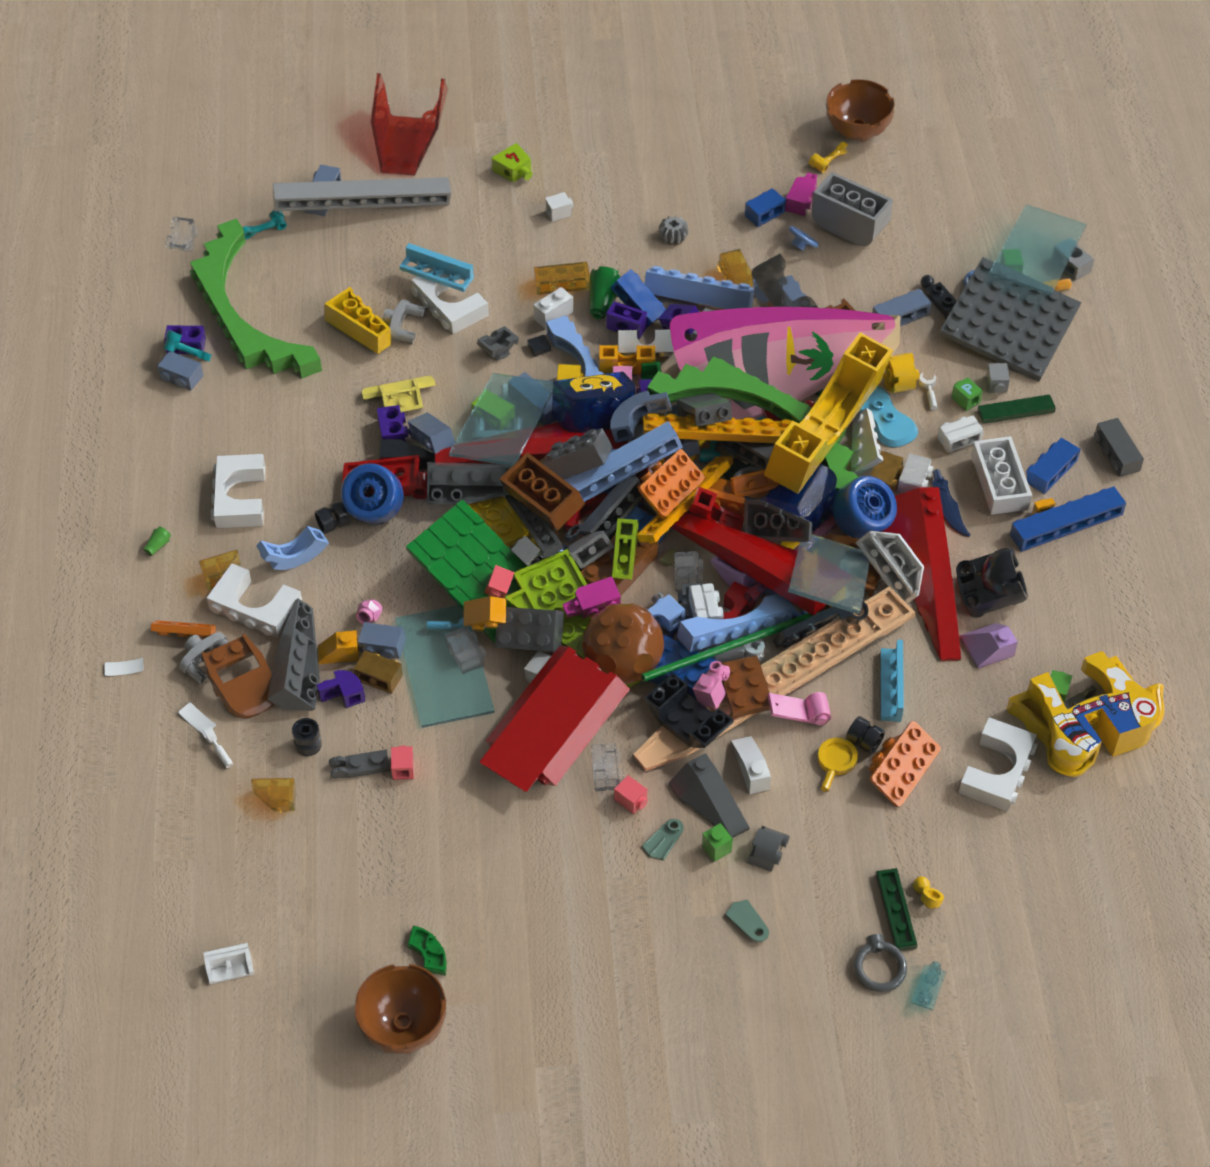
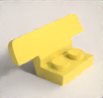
M424 376L364 388L362 396L363 400L381 396L384 407L399 405L400 411L406 412L423 408L420 388L436 386L432 376Z

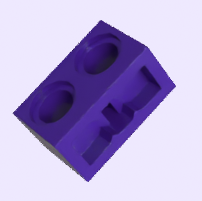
M167 325L165 336L168 330L182 335L180 343L204 351L206 342L204 326ZM177 349L174 350L176 354H188Z
M400 406L377 408L381 438L400 439L406 442L405 438L409 437L408 428L403 426V423H406L405 413L400 411Z

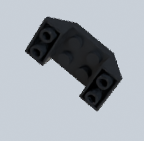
M674 673L670 674L644 697V701L658 722L691 748H706L734 722L721 709L718 708L712 713L689 695L688 684Z

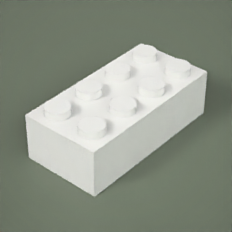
M1012 437L974 441L971 457L991 515L1029 510L1032 493Z

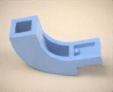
M307 526L297 538L289 543L276 545L260 541L256 547L260 552L261 558L269 562L273 569L287 570L311 561L325 549L329 542L321 530Z

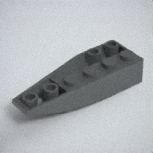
M427 462V504H457L462 499L467 504L510 495L506 492L500 478L513 465Z
M297 598L288 616L277 648L272 668L268 700L283 710L313 711L316 707L317 684H319L314 612L312 607Z

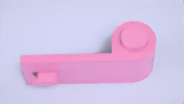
M816 692L810 694L805 700L772 693L767 695L771 716L812 723L819 726L827 724L831 719L825 693Z

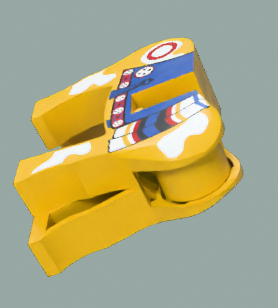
M1103 651L1084 657L1081 670L1085 675L1097 681L1103 687L1106 694L1087 699L1067 709L1049 672L1031 678L1027 691L1009 697L1006 709L1009 714L1020 719L1031 733L1036 734V737L1044 743L1048 765L1054 771L1065 776L1077 777L1083 775L1095 764L1101 742L1104 743L1112 756L1143 747L1149 742L1153 730L1161 724L1164 717V685L1156 683L1143 688L1133 680L1117 656L1108 658Z

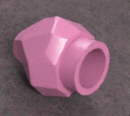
M375 599L365 600L358 605L356 617L362 624L364 622H376L381 615L383 607Z

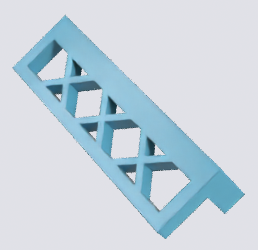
M410 243L406 246V258L400 265V270L462 292L467 289L474 279L473 265ZM409 262L417 264V266L409 267L407 265ZM430 268L433 269V271L427 273L424 272L423 269ZM447 274L449 277L441 278L439 275ZM461 279L464 280V283L461 285L455 283V280Z
M897 640L895 649L881 648L880 721H902L904 710L903 640Z

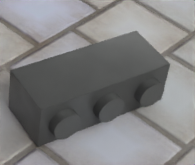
M1119 418L1097 423L1094 432L1095 441L1100 444L1104 455L1108 457L1113 470H1116L1119 477L1141 471L1144 458Z

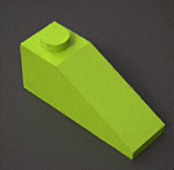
M617 518L612 577L615 579L632 580L637 547L638 520Z

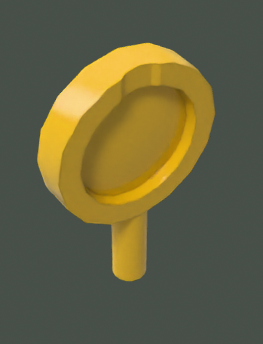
M838 737L830 738L819 747L818 762L820 767L827 772L821 786L822 791H829L835 775L848 774L855 768L858 752L850 741Z

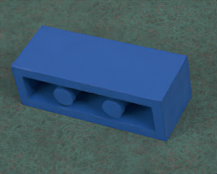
M632 269L621 276L610 287L625 305L647 312V327L655 322L666 310L663 303L653 295L651 289L641 281L639 275Z
M1062 437L1056 443L1053 442L1045 454L1042 453L1037 462L1028 467L1026 471L1028 485L1045 495L1078 461L1081 449Z

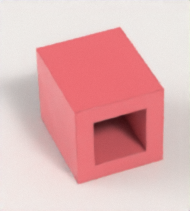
M495 565L484 593L492 597L504 599L514 572Z
M412 746L391 747L393 780L414 779Z
M628 775L614 788V800L634 814L638 809H643L647 804L648 789Z

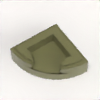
M672 548L659 559V563L666 567L668 565H678L680 567L687 563V558Z

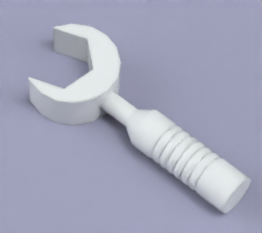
M921 373L919 385L922 388L928 389L927 397L930 409L934 411L938 406L934 391L931 388L935 386L936 376L934 374L932 380H926L923 378V373Z
M210 725L201 731L208 744L213 743L215 752L225 767H232L233 762L223 747L216 742L217 737Z

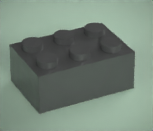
M603 428L598 430L591 429L585 435L580 437L575 435L567 442H557L552 445L543 464L562 479H567L604 465L613 447Z
M506 607V623L497 625L495 647L555 652L562 645L564 612Z

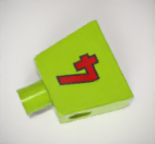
M518 143L491 157L492 171L511 182H515L520 178L528 181L533 175L531 172V159Z

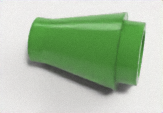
M159 526L153 530L143 550L153 556L155 552L170 541L171 534Z

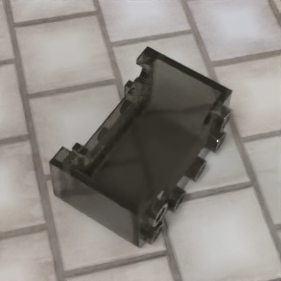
M780 253L753 268L754 295L760 307L818 308L811 297L802 296L791 301L783 289V286L788 284L784 276L786 262Z

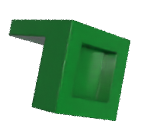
M660 361L642 363L641 380L653 379L658 371L662 372Z

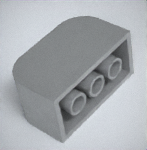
M831 172L813 192L812 216L822 229L856 245L868 246L889 223L893 199Z

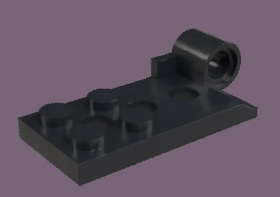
M851 597L781 631L773 642L776 648L782 645L786 648L794 644L795 640L799 637L801 639L806 638L816 629L834 621L838 617L841 621L845 619L849 624L857 625L868 615V606L864 601H854ZM852 609H857L860 612V616L854 615Z

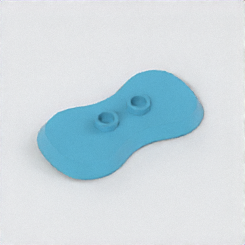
M877 386L858 412L865 408L872 411L875 422L874 432L877 433L878 441L888 447H900L910 443L918 435L916 424L911 418L902 414L894 407L891 397L885 389Z

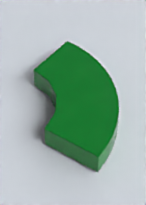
M413 925L407 944L408 949L416 951L422 957L424 969L433 974L446 976L447 960L444 948L432 933Z

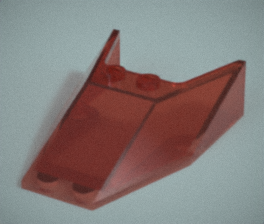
M377 73L370 122L381 173L416 175L439 128L448 91L444 78H441L439 98L434 109L426 111L422 118L391 114L381 73Z

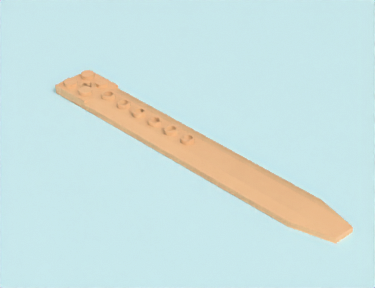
M890 586L865 601L869 612L861 623L852 625L845 619L841 621L838 617L763 663L761 668L769 692L783 696L789 694L880 636H885L915 617V611ZM852 609L854 615L860 616V612L857 609ZM883 609L886 611L891 610L888 614L883 613ZM725 695L718 708L730 716L734 722L719 736L755 714L733 718ZM706 707L712 713L716 710L713 708ZM661 726L633 756L643 769L648 771L685 758L700 748L687 746L665 727Z

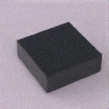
M545 335L527 340V344L534 357L551 351V345Z

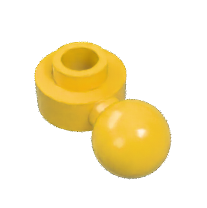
M919 876L914 879L913 889L921 894L920 899L923 904L930 909L939 908L944 900V895L940 891L930 888V882L926 877Z

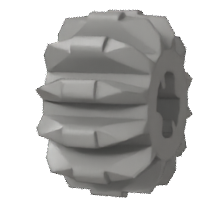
M675 215L674 217L668 216L667 219H662L658 231L660 239H664L665 243L671 242L673 244L676 242L679 244L680 241H685L689 229L687 221L683 220L682 217L676 218Z

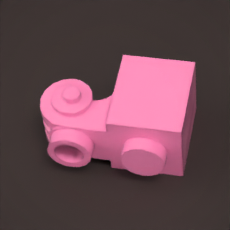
M714 661L710 664L708 672L702 674L697 681L693 691L697 701L703 706L713 709L718 708L726 695L722 680L726 681L729 678V666L722 665L720 661Z

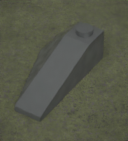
M745 500L743 532L771 542H811L812 522L765 501Z
M706 753L688 761L669 781V786L681 802L690 805L697 814L703 815L710 820L713 826L721 823L732 838L750 829L717 768Z

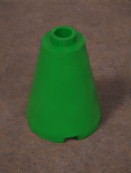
M600 266L598 270L593 268L590 272L589 312L596 319L605 318L610 306L618 297L610 287L621 276L618 274V270L611 267Z

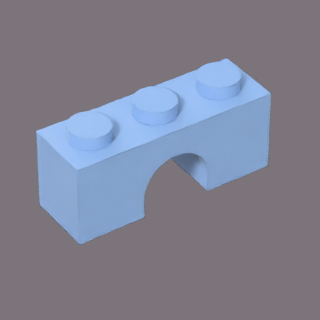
M669 594L664 598L658 599L655 605L648 609L659 625L666 627L669 631L680 625V621L685 620V609Z

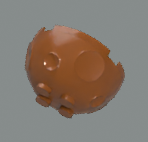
M853 79L851 83L845 85L839 83L830 90L826 100V115L834 130L849 140L864 142L880 135L889 126L894 116L895 101L888 94V89L883 85L870 80Z
M615 603L606 606V608L591 617L582 635L584 657L599 664V668L607 674L609 672L614 673L625 684L641 680V674L654 670L663 655L664 637L659 623L652 616L651 612L633 603Z
M395 964L378 969L362 983L356 995L355 1017L357 1025L364 1037L373 1046L383 1050L385 1053L411 1054V1052L429 1045L439 1035L446 1016V997L441 983L431 972L414 964H409V966H395Z

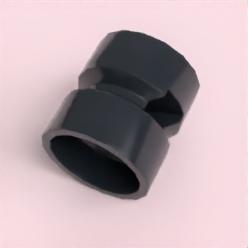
M340 500L330 504L329 508L323 507L314 511L317 524L323 534L334 531L336 526L341 528L350 524L349 515Z
M858 716L849 727L846 739L855 745L861 744L863 750L873 754L880 746L885 736V730L876 725L870 726V721Z
M301 718L293 724L292 735L297 753L306 757L317 754L322 747L318 723L311 718Z

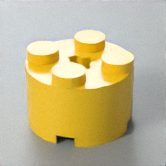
M913 353L897 354L890 357L886 372L883 374V379L887 390L892 391L891 394L916 388V380L920 379V373L918 369H915Z

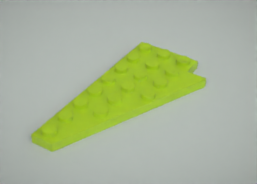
M566 549L514 572V578L521 590L505 596V599L513 608L564 612L563 604L575 598L577 589L587 585L570 552ZM564 612L562 645L576 650V654L580 658L585 659L582 649V635L591 618L583 619L581 615L567 618ZM640 680L626 685L630 688L640 683Z

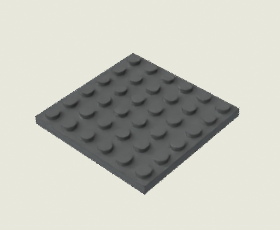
M982 257L943 324L939 335L994 361L1007 363L1009 368L1040 382L1082 302Z

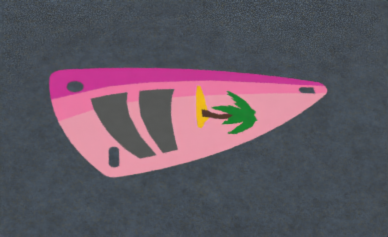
M753 307L677 315L670 322V333L680 371L687 363L703 372L713 356L801 401L827 386L844 352L860 332L882 343L895 329L896 324L893 317L889 315L862 311L813 307ZM884 322L885 330L872 329L873 323ZM692 328L696 330L697 338L694 341L685 339L684 333L687 329ZM726 398L731 401L732 417L735 419L753 418L757 420L763 416L762 408Z

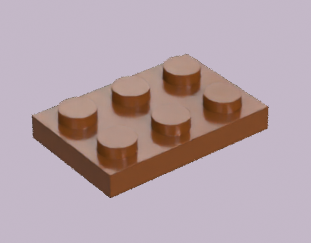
M758 656L723 662L722 665L729 666L730 668L729 678L726 681L722 680V684L733 718L770 710L767 696L770 692Z

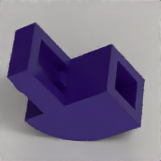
M333 671L334 679L325 680L317 684L318 696L321 702L338 696L342 697L346 708L366 702L364 689L359 678L350 671Z

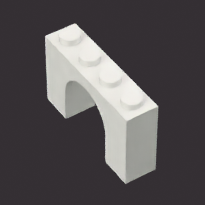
M441 274L439 275V277L446 278L449 277V275ZM419 276L412 279L411 291L413 295L418 297L423 306L431 311L435 319L438 318L442 326L452 334L489 316L488 302L479 293L460 302L448 303L440 300L438 296L450 289V287Z
M263 454L217 456V464H213V473L216 475V479H212L215 494L211 496L212 505H214V509H211V520H215L216 528L263 526L264 509L262 499L238 500L227 495L228 490L235 484L265 481L266 466Z
M231 564L207 596L209 610L214 614L228 617L231 621L245 624L250 629L254 628L262 631L267 636L279 638L284 630L295 600L297 598L302 600L301 591L283 584L272 601L267 605L259 608L243 606L239 603V599L251 584L250 573L245 568Z
M989 717L982 732L979 745L1006 755L1011 760L1013 769L1005 774L993 775L968 766L960 785L959 794L1008 811L1010 804L1014 805L1018 793L1015 791L1017 787L1021 789L1025 776H1022L1023 771L1028 772L1032 761L1029 757L1030 755L1034 756L1038 744L1035 743L1037 735Z

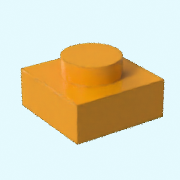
M1041 499L1034 502L1032 515L1055 507L1054 499Z

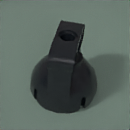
M1003 548L976 559L963 560L957 564L956 574L960 594L972 617L979 618L985 613L1016 605L1028 599L1023 574L1015 569L1019 566V563L1012 548Z

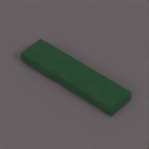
M1048 394L980 405L977 411L982 423L986 424L1054 413L1056 407L1051 395Z
M898 869L876 871L875 876L893 945L900 951L917 949L918 944Z

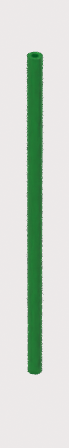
M806 613L641 674V678L644 682L781 632L813 615Z

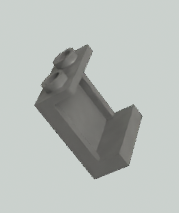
M714 393L677 399L678 416L694 415L696 426L732 420L731 401Z

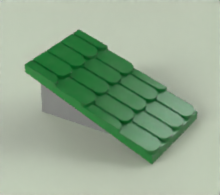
M463 499L406 545L408 553L463 611L465 601L489 597L484 591L495 565L512 572L528 567ZM514 575L506 596L521 590ZM506 602V607H512ZM484 627L483 632L495 644L497 628Z

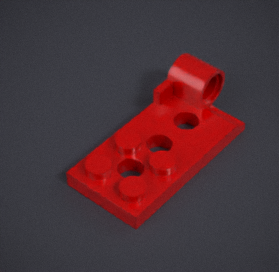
M419 455L344 463L342 483L347 474L355 467L369 463L378 464L387 468L395 475L404 472L403 475L397 476L402 485L404 496H412L416 499L427 498V474L419 472ZM370 488L366 495H373V488Z

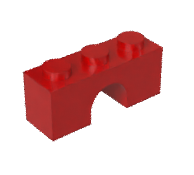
M734 581L724 594L723 607L731 611L723 612V619L741 617L746 615L748 611H752L756 604L755 591Z

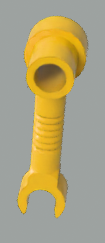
M842 141L825 158L816 153L810 158L808 165L825 173L829 168L828 163L837 156L845 154L848 151L845 148L849 145Z

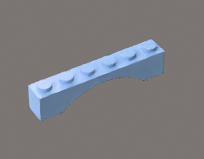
M567 315L546 322L547 336L553 346L565 351L576 359L581 365L585 377L604 375L602 371L599 372L596 360L591 358L589 348L584 346L581 335L577 334L573 321L570 322ZM607 387L605 392L603 388L583 391V398L590 410L611 403V395H613L611 387Z
M776 593L764 597L762 603L755 610L741 617L708 619L697 616L680 621L677 637L689 652L696 651L790 620L794 606L789 600Z

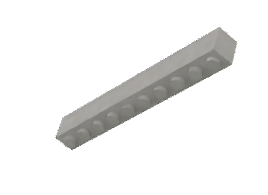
M448 177L273 183L272 196L275 211L450 205L451 189Z

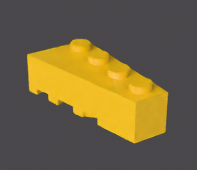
M348 287L324 303L325 321L367 348L379 354L391 345L390 327L378 315L375 316L369 306L364 305L362 299L353 293L351 287Z

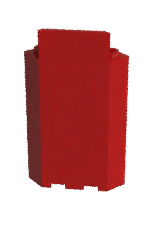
M559 646L485 740L490 747L479 762L524 792L530 789L536 779L545 786H556L630 688L614 673L609 672L607 674L599 668L600 665L587 657L585 659L580 658L576 654V650L571 647Z

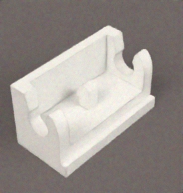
M248 943L203 953L210 985L254 975Z

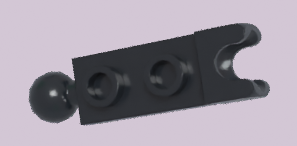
M924 275L920 280L921 286L925 288V294L945 316L946 320L957 300L941 282L934 284L935 281L931 275Z

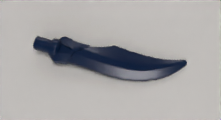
M935 469L933 471L934 480L932 486L939 487L944 518L954 530L970 537V533L962 521L958 503L950 495L948 481L944 479L939 469Z

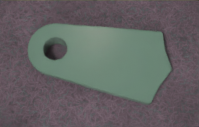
M670 819L642 845L648 856L664 861L684 830L683 823L678 819ZM677 825L678 827L673 829L670 826Z
M746 899L732 903L730 909L726 912V916L753 941H765L769 936V929L750 902ZM762 932L763 934L761 936H757L755 933Z

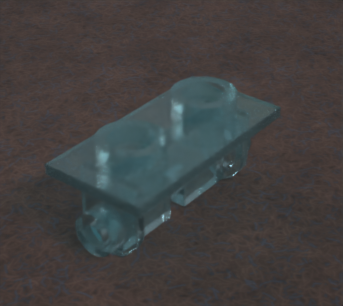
M933 961L932 964L924 965L911 1003L933 1011L946 971H943L940 967L941 964L939 962Z

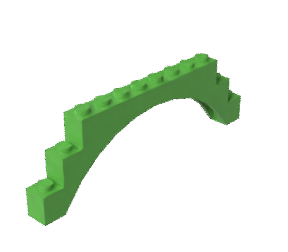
M237 218L217 225V239L204 243V257L190 262L191 270H189L192 280H196L198 291L203 292L202 296L205 303L210 304L209 309L212 315H216L218 326L223 327V334L226 339L230 340L229 343L232 351L237 352L236 356L239 363H243L246 369L265 363L266 367L271 368L274 374L293 367L294 372H298L301 378L321 372V360L313 346L288 343L270 337L249 325L232 307L225 292L227 272L233 258L246 242L245 235Z
M713 356L703 372L687 363L676 379L658 371L647 387L650 395L667 392L670 403L677 402V399L714 393L723 398L753 404L773 413L782 420L787 419L798 424L812 409L808 404L796 400L791 395L777 390L774 386L760 381L757 377L751 376L740 368H736ZM846 429L820 463L825 472L829 494L832 497L835 496L841 487L858 478L854 472L846 470L854 452L848 447L839 444L845 435Z

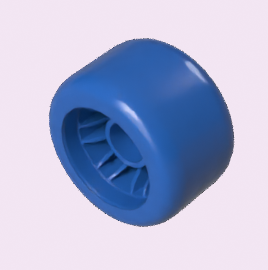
M369 463L355 467L347 474L342 483L341 500L346 511L352 517L366 524L378 525L388 522L396 516L403 503L404 494L399 479L390 470L378 464ZM373 488V495L366 497L367 491Z
M860 476L837 491L832 502V513L836 524L846 535L860 539L870 531L882 532L887 529L896 517L897 503L892 490L885 482L873 476Z

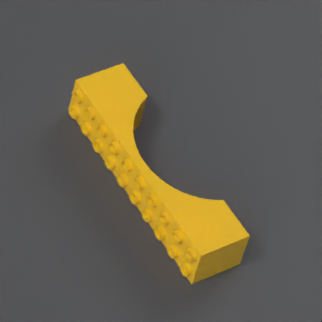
M860 332L844 352L830 381L807 416L799 424L792 421L777 440L764 475L798 494L881 382L893 349Z

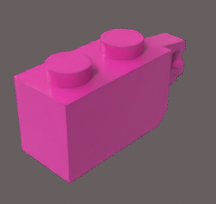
M807 173L805 177H796L786 197L785 211L805 216L807 211L811 210L813 192L817 189L816 174Z
M611 576L579 587L575 593L576 597L563 604V610L567 618L581 615L584 619L587 617L591 618L608 605L621 604V596L613 577Z

